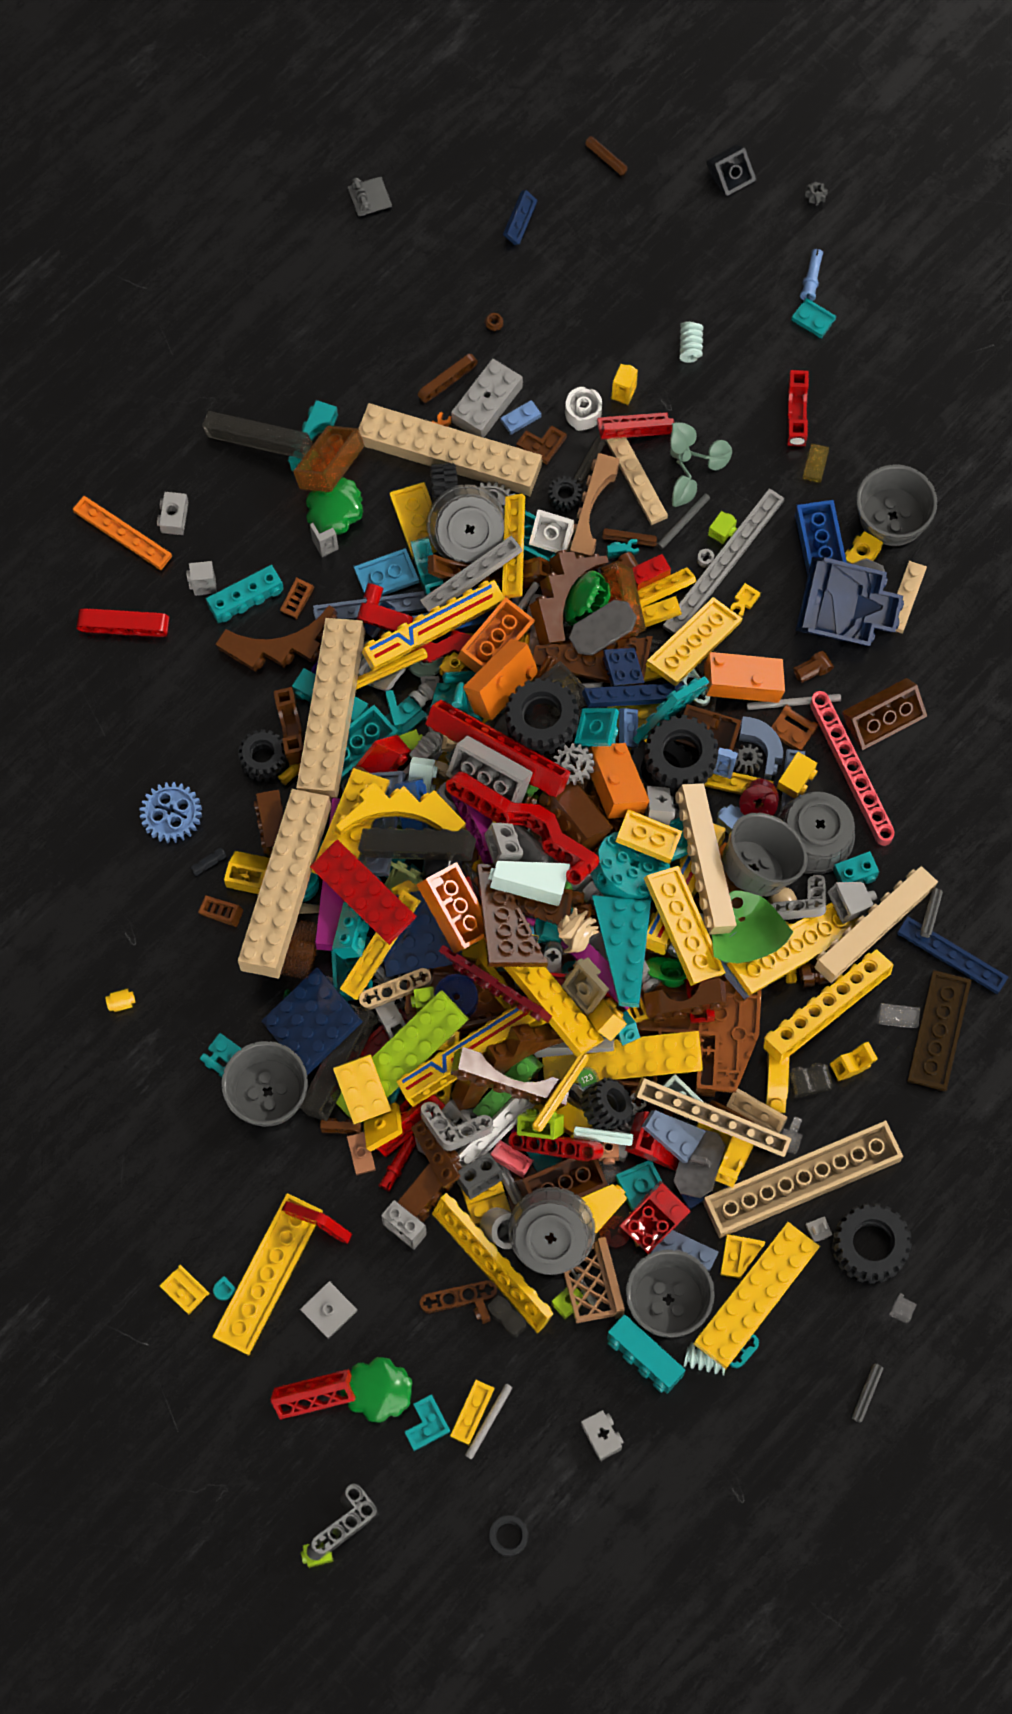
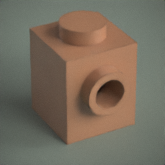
M600 1142L604 1148V1153L598 1159L599 1162L609 1165L619 1161V1144Z

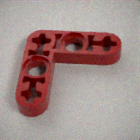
M288 1201L285 1202L281 1210L293 1218L317 1225L343 1243L348 1244L352 1233L321 1212Z

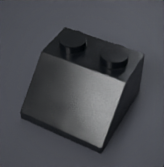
M734 145L706 161L712 178L725 196L756 180L744 147Z

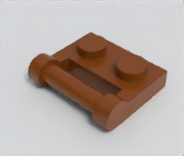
M786 705L771 728L777 733L783 743L795 750L802 751L819 724L815 721H809L791 710L792 707ZM787 716L808 728V731L804 732L786 721L785 718Z

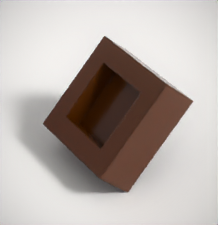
M483 1299L476 1301V1308L473 1309L476 1319H481L483 1324L489 1322L490 1316Z

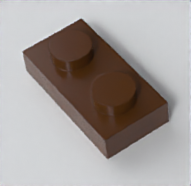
M326 1118V1121L321 1120L320 1127L322 1133L358 1134L361 1133L362 1128L361 1122L354 1124L352 1119H346L345 1122H342L335 1118Z

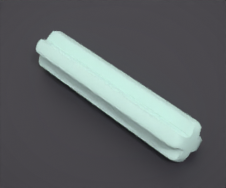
M578 1126L574 1128L573 1136L577 1139L627 1146L632 1145V1134Z

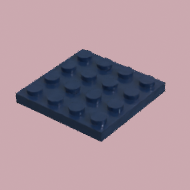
M420 891L410 892L411 895L421 901L414 911L417 917L398 936L384 958L387 977L407 974L421 968L428 970L454 965L439 952L442 945L448 947L451 951L452 949ZM462 950L455 953V955L459 954L462 956Z
M317 967L308 975V979L306 977L262 1020V1023L278 1043L287 1046L300 1057L308 1075L363 1023V1020L322 970Z

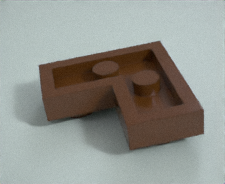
M552 425L542 439L526 430L516 443V447L542 455V463L547 465L567 438V434Z

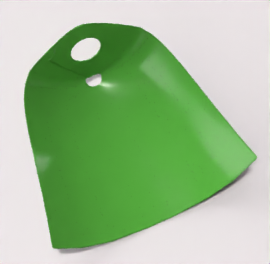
M740 890L729 893L731 901L736 897H740L743 900V905L740 908H733L737 926L730 933L712 934L715 958L729 963L754 961L778 951L788 942L793 934V930L766 899ZM741 917H745V920L742 922L738 920Z

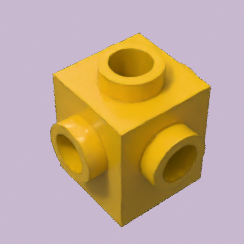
M454 651L443 659L442 664L439 666V673L442 676L446 672L468 671L469 669L457 659L458 654Z

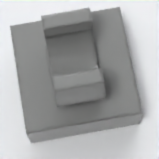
M825 1216L806 1223L809 1235L815 1243L832 1236Z

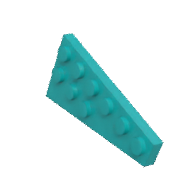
M592 895L619 1006L639 1008L651 901Z

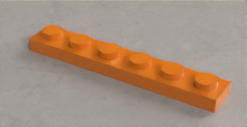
M83 496L73 508L74 513L158 569L162 570L172 558L170 552L86 496Z

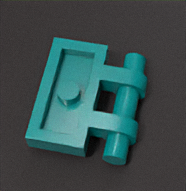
M219 1033L208 1047L213 1055L209 1057L204 1053L200 1060L205 1063L206 1067L218 1072L222 1078L225 1067L217 1063L218 1059L220 1058L228 1063L231 1057L241 1048Z

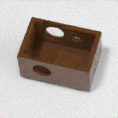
M686 705L684 715H687V719L692 720V717L698 719V723L704 722L707 724V730L711 729L714 733V738L717 739L718 750L719 748L734 750L742 720ZM676 740V743L696 748V746L689 741Z

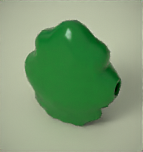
M332 476L321 481L320 486L308 494L306 505L309 512L306 519L309 524L314 523L319 534L331 528L335 530L336 535L347 532L349 525L361 519L363 514L362 497L355 482L344 477Z
M593 570L578 577L571 586L563 610V618L565 617L569 625L573 626L608 604L611 597L610 585L600 573Z
M382 1357L374 1358L369 1364L357 1363L352 1367L350 1371L352 1377L349 1385L355 1395V1401L347 1403L348 1408L352 1412H362L368 1421L382 1423L389 1416H399L404 1409L409 1407L412 1380L404 1368L395 1367L390 1359ZM345 1389L339 1390L343 1397L348 1396Z

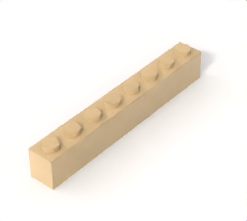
M682 784L675 794V800L680 809L679 818L683 822V835L688 844L687 853L692 862L691 870L695 875V888L700 897L699 906L703 910V922L709 935L730 933L737 925L704 784Z
M922 866L916 871L914 869L911 870L906 876L907 879L904 882L899 881L891 894L887 892L881 898L882 902L879 905L874 904L868 910L869 914L866 917L862 915L855 922L856 926L853 929L849 927L842 934L843 938L841 940L836 939L829 946L830 950L827 952L823 951L817 956V963L814 968L830 983L836 980L933 891L938 881Z
M641 1077L634 1095L785 1157L792 1139Z

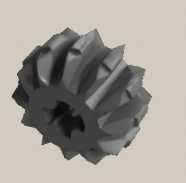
M742 744L740 749H734V752L738 753L734 766L737 767V773L743 771V774L746 775L749 772L752 776L754 771H760V766L763 765V760L761 759L763 754L757 753L758 747L751 749V744H748V747L745 748Z

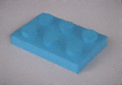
M406 548L354 566L363 593H365L368 583L383 587L382 596L419 583Z

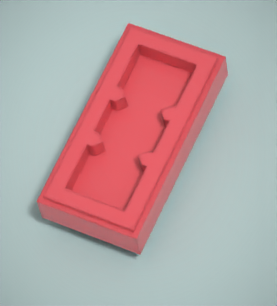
M501 1140L490 1154L497 1163L522 1178L534 1161L521 1152L512 1149Z

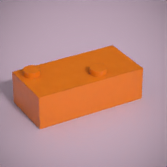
M505 597L461 649L457 659L477 673L510 639L521 641L531 629L535 620Z
M510 639L463 686L474 714L492 721L503 710L506 703L509 702L510 694L516 693L515 688L519 685L523 687L525 681H531L537 675L538 668L528 644Z
M710 652L704 663L705 677L709 681L706 685L708 687L706 696L779 703L785 692L783 659Z
M613 743L611 746H590L589 753H592V760L595 762V766H592L594 773H590L607 818H625L628 809L644 815L650 801L626 743Z
M457 862L416 884L454 954L485 938L481 906Z

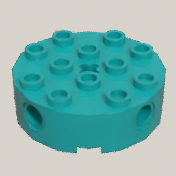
M619 831L613 832L604 838L595 851L600 861L599 865L590 875L596 888L606 897L647 900L653 903L654 901L644 881V877L670 869V864L615 842Z

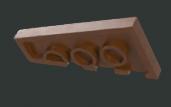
M573 889L563 890L559 906L513 894L517 907H520L525 915L558 925L565 915H568V917L571 915Z

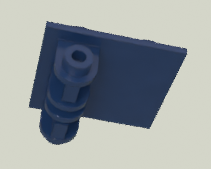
M635 648L603 650L604 657L602 659L605 662L606 671H609L607 676H611L609 678L611 687L645 683Z

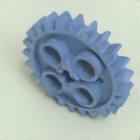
M166 782L165 788L158 785V791L151 789L152 795H145L148 801H142V805L145 807L140 808V812L143 813L140 815V818L145 820L142 822V825L147 827V833L152 832V838L158 835L160 842L163 838H166L167 843H169L170 839L173 838L174 842L177 843V837L184 841L185 834L191 836L190 830H197L194 824L200 825V820L197 818L202 817V813L198 812L202 810V807L198 805L200 800L195 798V792L190 793V787L184 790L182 783L179 787H176L175 782H173L172 787H169ZM165 798L170 799V801L167 804L161 803V801ZM183 804L188 805V807L185 810L179 809V807ZM158 815L163 816V818L160 821L154 820V818ZM175 821L181 822L178 827L172 826Z

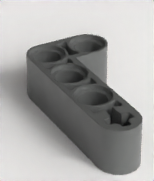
M352 1484L343 1492L340 1502L348 1513L311 1541L306 1550L310 1559L314 1561L322 1559L367 1525L374 1517L376 1507L360 1486ZM348 1494H352L355 1500L349 1498ZM361 1510L366 1511L368 1516H364ZM346 1522H350L353 1528L348 1527ZM330 1533L335 1534L337 1536V1540L333 1539L330 1536ZM322 1543L324 1544L322 1549H317Z

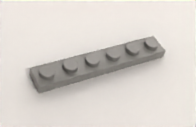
M511 535L422 598L420 602L428 613L436 606L441 608L447 605L446 602L454 597L458 598L465 591L523 551L521 546Z

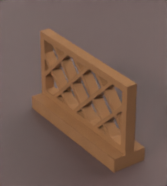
M606 1237L598 1238V1241L594 1242L592 1249L595 1250L596 1255L592 1260L588 1257L584 1259V1261L589 1263L585 1270L578 1266L573 1268L582 1274L577 1281L569 1277L572 1269L564 1272L576 1323L615 1316V1319H618L624 1315L625 1308ZM592 1265L600 1269L597 1278L588 1273ZM584 1276L594 1281L590 1288L580 1283ZM597 1283L605 1288L602 1295L593 1291ZM577 1287L586 1292L582 1299L574 1295ZM589 1294L599 1299L594 1306L585 1302ZM602 1301L609 1305L610 1311L602 1312L597 1307ZM581 1305L591 1310L588 1315L579 1316L578 1310Z

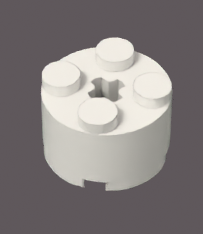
M578 387L572 390L565 404V416L568 423L578 431L590 429L597 425L596 420L601 417L602 399L598 392L593 389H585V387Z

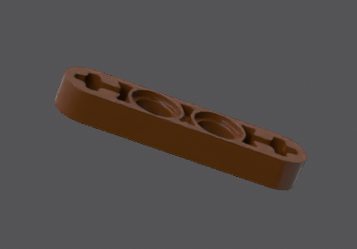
M472 354L466 355L425 385L418 392V397L424 403L430 401L471 371L477 365L478 360Z
M482 1281L428 1293L421 1297L420 1307L426 1313H434L474 1304L481 1299L488 1301L496 1296L497 1286L492 1281ZM486 1285L494 1289L491 1291V1295H487L484 1292L480 1293L481 1298H477L475 1287H479V1291L485 1290ZM467 1289L474 1292V1297L471 1300L463 1298V1292ZM446 1294L454 1296L455 1300L452 1304L444 1303L443 1297ZM436 1296H440L441 1307H438V1303L432 1304V1308L423 1305V1303H426V1299L430 1298L431 1301H437Z

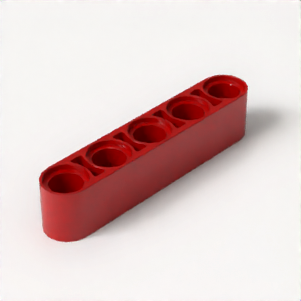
M80 609L76 629L88 633L164 637L168 633L169 616L163 613Z
M513 1132L508 1139L510 1147L515 1150L582 1161L599 1159L604 1153V1148L600 1142L560 1136L554 1140L521 1136V1144L520 1135H517V1132ZM572 1145L575 1147V1152L572 1150ZM590 1147H591L592 1150H593V1154H592V1155H591V1153H590Z

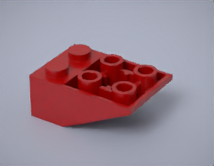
M650 1112L635 1113L630 1134L633 1135L632 1145H626L625 1151L677 1171L680 1160L642 1128Z
M660 1180L620 1224V1227L649 1254L691 1211Z

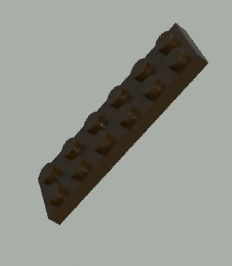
M933 970L907 1082L946 1092L971 979Z

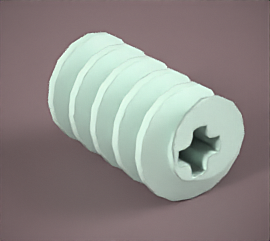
M694 322L681 323L680 359L684 362H695L703 354L701 351L703 349V339L701 338L703 337V326Z
M691 1342L689 1347H687L684 1367L690 1362L691 1369L698 1364V1369L702 1370L705 1365L707 1372L714 1367L715 1374L722 1369V1374L724 1375L725 1368L698 1347L695 1349L694 1343Z

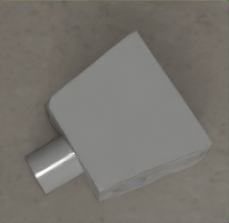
M837 882L828 891L842 924L866 914L873 906V902L877 900L875 891H867L862 882Z

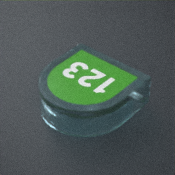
M584 1067L577 1077L578 1084L582 1090L600 1081L596 1071L591 1067Z

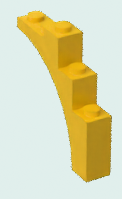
M373 782L370 786L367 784L360 790L359 800L362 803H356L351 808L352 812L347 816H341L337 820L336 831L342 836L353 827L369 820L381 817H403L426 823L441 833L450 834L451 838H455L465 829L466 823L435 790L431 793H425L420 798L421 802H419L404 786L400 790L398 788L390 794L391 798H389Z

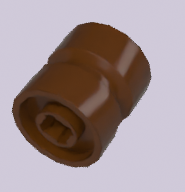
M817 960L814 964L807 962L799 967L800 981L803 988L813 987L815 983L819 985L830 984L814 968Z

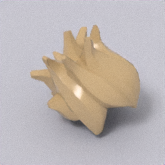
M575 907L573 913L569 917L565 915L558 924L559 938H562L565 944L569 946L564 950V953L582 952L587 947L590 937L599 933L597 931L598 926H591L596 922L595 919L590 917L584 920L588 911L578 915L577 908Z

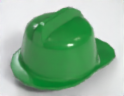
M653 957L646 961L650 969L647 973L659 979L665 986L676 988L685 984L687 976L679 959Z

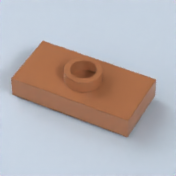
M365 1132L347 1136L356 1176L376 1171L372 1153L366 1148Z

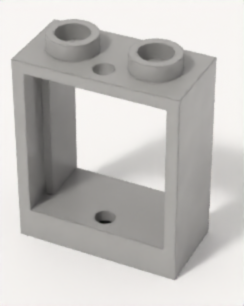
M395 1200L381 1215L383 1225L412 1249H415L427 1235L425 1224Z

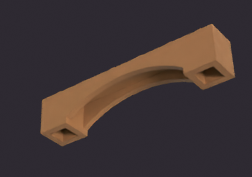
M598 453L597 460L593 459L591 466L593 474L588 476L586 486H589L588 491L583 493V508L579 507L577 513L579 521L578 524H574V538L570 540L567 551H574L575 556L583 555L586 558L595 552L596 539L592 538L590 531V513L600 492L610 482L615 483L620 458Z

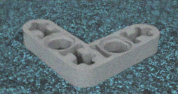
M813 875L808 879V899L775 902L771 905L783 920L822 916L826 913L825 878L821 875Z
M425 1102L421 1106L422 1120L440 1146L447 1151L455 1150L489 1135L493 1130V1119L490 1116L481 1115L452 1127L436 1103ZM437 1123H441L445 1127L443 1129H437L434 1127V1125ZM463 1130H470L472 1134L465 1136L461 1132Z

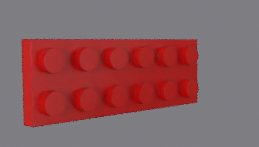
M338 839L310 866L389 945L417 917Z

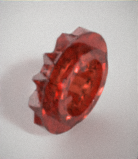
M612 1215L599 1230L600 1238L606 1237L608 1246L616 1248L623 1246L629 1240L630 1236L620 1227L625 1218ZM619 1224L618 1232L621 1235L616 1234L611 1239V1231L608 1228L614 1229Z

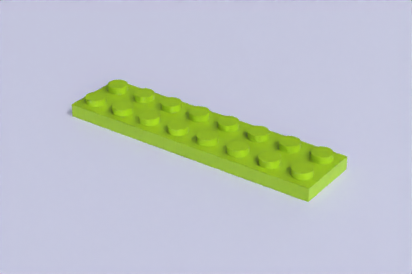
M443 990L427 1003L372 1057L387 1098L399 1088L396 1081L401 1079L404 1074L417 1069L420 1064L425 1063L469 1020ZM339 1089L331 1098L352 1119L342 1091Z

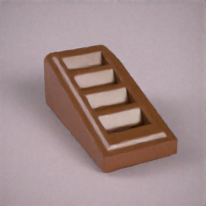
M296 577L280 611L297 619L309 599L314 586ZM300 586L306 589V591L303 592L299 590L298 587ZM295 592L302 595V599L294 596ZM291 599L300 602L299 605L290 602ZM290 605L296 608V611L288 609L287 606Z
M205 895L198 913L237 927L243 909L239 905ZM213 903L210 912H208L210 904ZM218 905H220L217 914H215Z

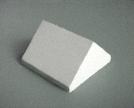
M538 509L529 545L555 553L560 550H567L573 534L574 520Z

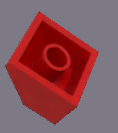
M398 735L376 740L355 767L364 768L368 773L394 772L408 760L407 756L411 750Z

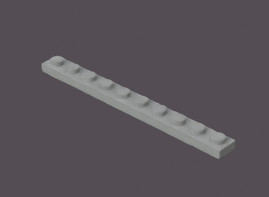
M769 488L680 602L679 607L682 615L666 620L663 624V629L674 635L701 609L784 502L782 496Z

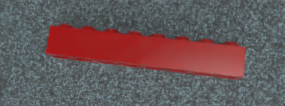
M441 699L431 706L425 725L431 727L433 731L440 732L447 736L449 740L456 741L457 743L466 736L477 740L532 771L533 774L529 784L545 791L549 796L557 797L564 791L571 773L569 770Z

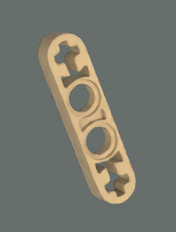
M425 968L415 970L365 990L361 993L359 1001L365 1009H374L414 993V989L430 986L433 976ZM422 974H425V976H428V977H426V981H425V982H422V980H419V979H421V975H422ZM414 977L415 980H418V981H416L417 986H415V984H414V982H413V980H412L411 978ZM405 980L409 981V989L402 990L400 984ZM385 988H391L392 994L389 997H383L382 991ZM375 992L378 993V996L380 997L381 1000L378 1001L377 998H374V997L377 996V995L375 994ZM367 996L373 998L370 1004L364 1002L367 1000Z

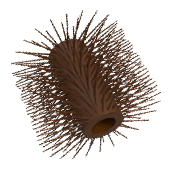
M296 921L302 930H299L298 927L294 928V933L292 934L294 936L291 937L285 957L286 960H284L286 963H283L282 968L289 976H292V974L284 966L291 969L297 977H300V975L295 972V969L308 979L303 970L310 974L311 970L309 971V969L312 967V964L314 970L317 952L315 944L317 932L311 929L305 921L303 924L310 931H307L306 928H303Z

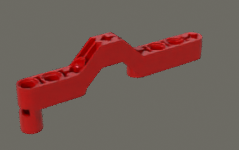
M372 583L367 584L363 596L367 601L366 603H361L357 620L391 632L397 631V627L404 623L410 624L413 622L414 618L410 615L379 606L384 588ZM452 630L448 638L438 643L429 642L414 651L424 648L428 657L422 661L432 663L454 651L460 653L472 635Z
M462 771L457 772L447 780L445 787L451 795L496 823L525 826L540 835L543 841L542 847L546 854L560 863L570 864V869L566 872V878L571 884H580L599 865V857L591 850L563 834L555 814L541 805L513 803Z

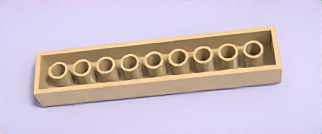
M370 403L367 406L357 432L358 445L427 466L454 463L457 475L484 483L490 481L491 485L497 482L498 487L504 484V489L510 488L511 491L523 493L527 496H531L542 466V455Z
M325 619L299 769L297 790L329 796L330 800L338 798L366 632L361 620Z
M295 789L291 790L238 958L241 971L279 979L312 872L310 866L315 862L331 810L329 796Z
M884 1121L737 1183L733 1188L728 1187L704 1197L703 1203L720 1239L727 1234L739 1231L894 1165L902 1160L903 1155L887 1121Z

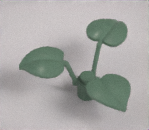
M680 422L672 423L670 454L677 459L676 463L682 467L687 477L680 476L674 485L672 494V506L674 507L690 502L697 492V483L691 479V474L682 462L688 461L691 455L709 459L708 467L712 470H719L729 462L732 455V447L724 440L713 442L709 448V455L690 451L689 446L693 445L696 441V431L692 426Z

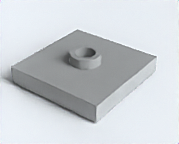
M330 1281L300 1309L328 1339L357 1312V1309Z

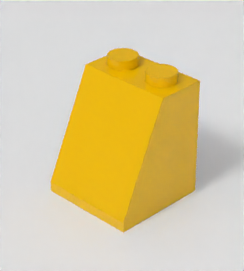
M612 1184L581 1197L593 1214L596 1226L595 1233L602 1228L627 1199L624 1195L625 1191L620 1186Z

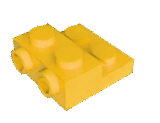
M502 1182L497 1183L471 1200L461 1189L474 1225L480 1224L481 1218L489 1209L498 1207L511 1212Z

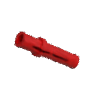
M413 1135L403 1142L391 1165L387 1166V1172L381 1183H379V1187L390 1192L395 1180L402 1174L401 1170L416 1145Z

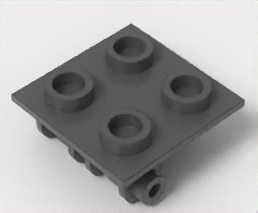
M381 177L364 182L359 180V178H355L352 180V185L348 186L358 217L392 207Z

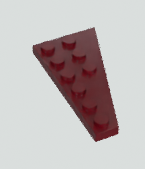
M442 945L439 952L454 964L453 968L461 974L464 973L463 977L470 982L475 981L479 987L484 990L488 989L491 994L498 998L500 995L503 996L502 1000L511 1006L515 1003L517 1009L525 1014L527 1011L530 1012L529 1015L538 1022L542 1019L548 1023L552 1018L542 1007L525 996H521L509 986H505L498 979L476 965L471 964L459 954L455 955L448 947Z

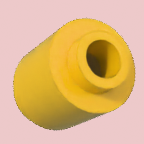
M128 989L110 993L109 996L105 997L109 1012L133 1008L132 1003H136L133 991L129 992Z

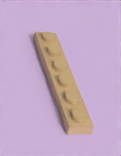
M605 439L613 456L620 458L619 467L650 524L653 525L667 519L668 514L627 439Z

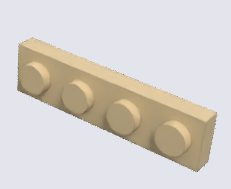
M912 561L908 563L897 593L903 595L904 600L903 609L899 614L900 624L896 629L897 632L902 634L927 568Z

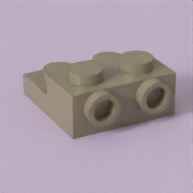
M587 957L584 960L580 958L574 963V969L565 976L566 980L562 987L581 1009L589 1015L609 991V988L598 977L601 971Z

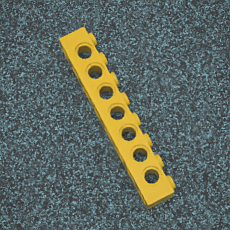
M877 949L873 953L866 954L858 965H852L848 973L844 976L840 975L830 987L826 986L818 997H812L803 1009H797L793 1017L789 1020L785 1019L775 1031L767 1033L764 1038L763 1048L779 1063L783 1062L891 975L893 964Z

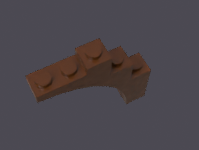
M560 550L556 552L555 556L550 558L553 573L547 574L546 578L539 582L543 596L537 597L536 601L529 605L532 618L535 620L534 626L539 645H559L565 641L563 610L569 590L583 573L599 569L609 563L607 555L599 556V554H593L584 558L583 555L575 556L574 551Z
M432 554L428 556V574L448 581L472 563L453 561ZM540 556L523 561L522 589L529 588L533 582L540 584L539 582L545 579L547 574L552 573L550 561ZM503 566L473 587H478V585L487 580L488 582L495 580L496 584L499 583L501 588Z
M328 605L324 612L309 626L282 638L252 639L225 629L216 646L220 651L255 672L264 665L265 657L285 668L287 664L289 665L292 662L294 653L313 664L315 660L319 659L321 648L319 641H322L325 619H337V612L335 608Z
M529 1023L512 1026L505 1042L487 1046L483 1057L494 1069L504 1074L526 1057L550 1046L564 1043V1041L550 1024L530 1027ZM458 1079L451 1097L459 1110L474 1108L478 1105L489 1087H480L475 1085V1082Z

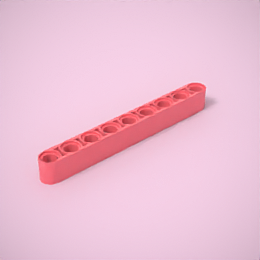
M818 691L812 696L810 704L816 720L876 842L882 846L889 845L894 837V828L828 695L823 691ZM820 699L824 704L818 705L815 700ZM830 716L832 721H825L823 717ZM837 732L841 737L834 738L831 733ZM846 749L848 754H841L839 750ZM853 765L857 770L850 771L847 766ZM862 782L865 787L859 788L855 783ZM864 799H871L873 801V804H866L864 802ZM872 816H880L881 821H874ZM887 832L890 837L883 838L880 833Z

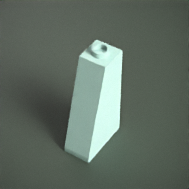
M497 861L496 867H491L488 879L492 880L490 888L559 906L567 879L566 872L569 870L570 864Z

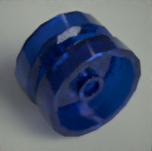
M452 974L443 978L436 986L434 996L443 990L468 1018L471 1017L479 1003L477 987L473 981L461 974ZM456 995L460 996L458 1000H455L453 998H455Z

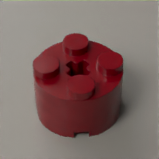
M761 778L748 782L741 792L739 801L740 811L745 816L750 813H765L773 816L779 801L778 791L774 784Z

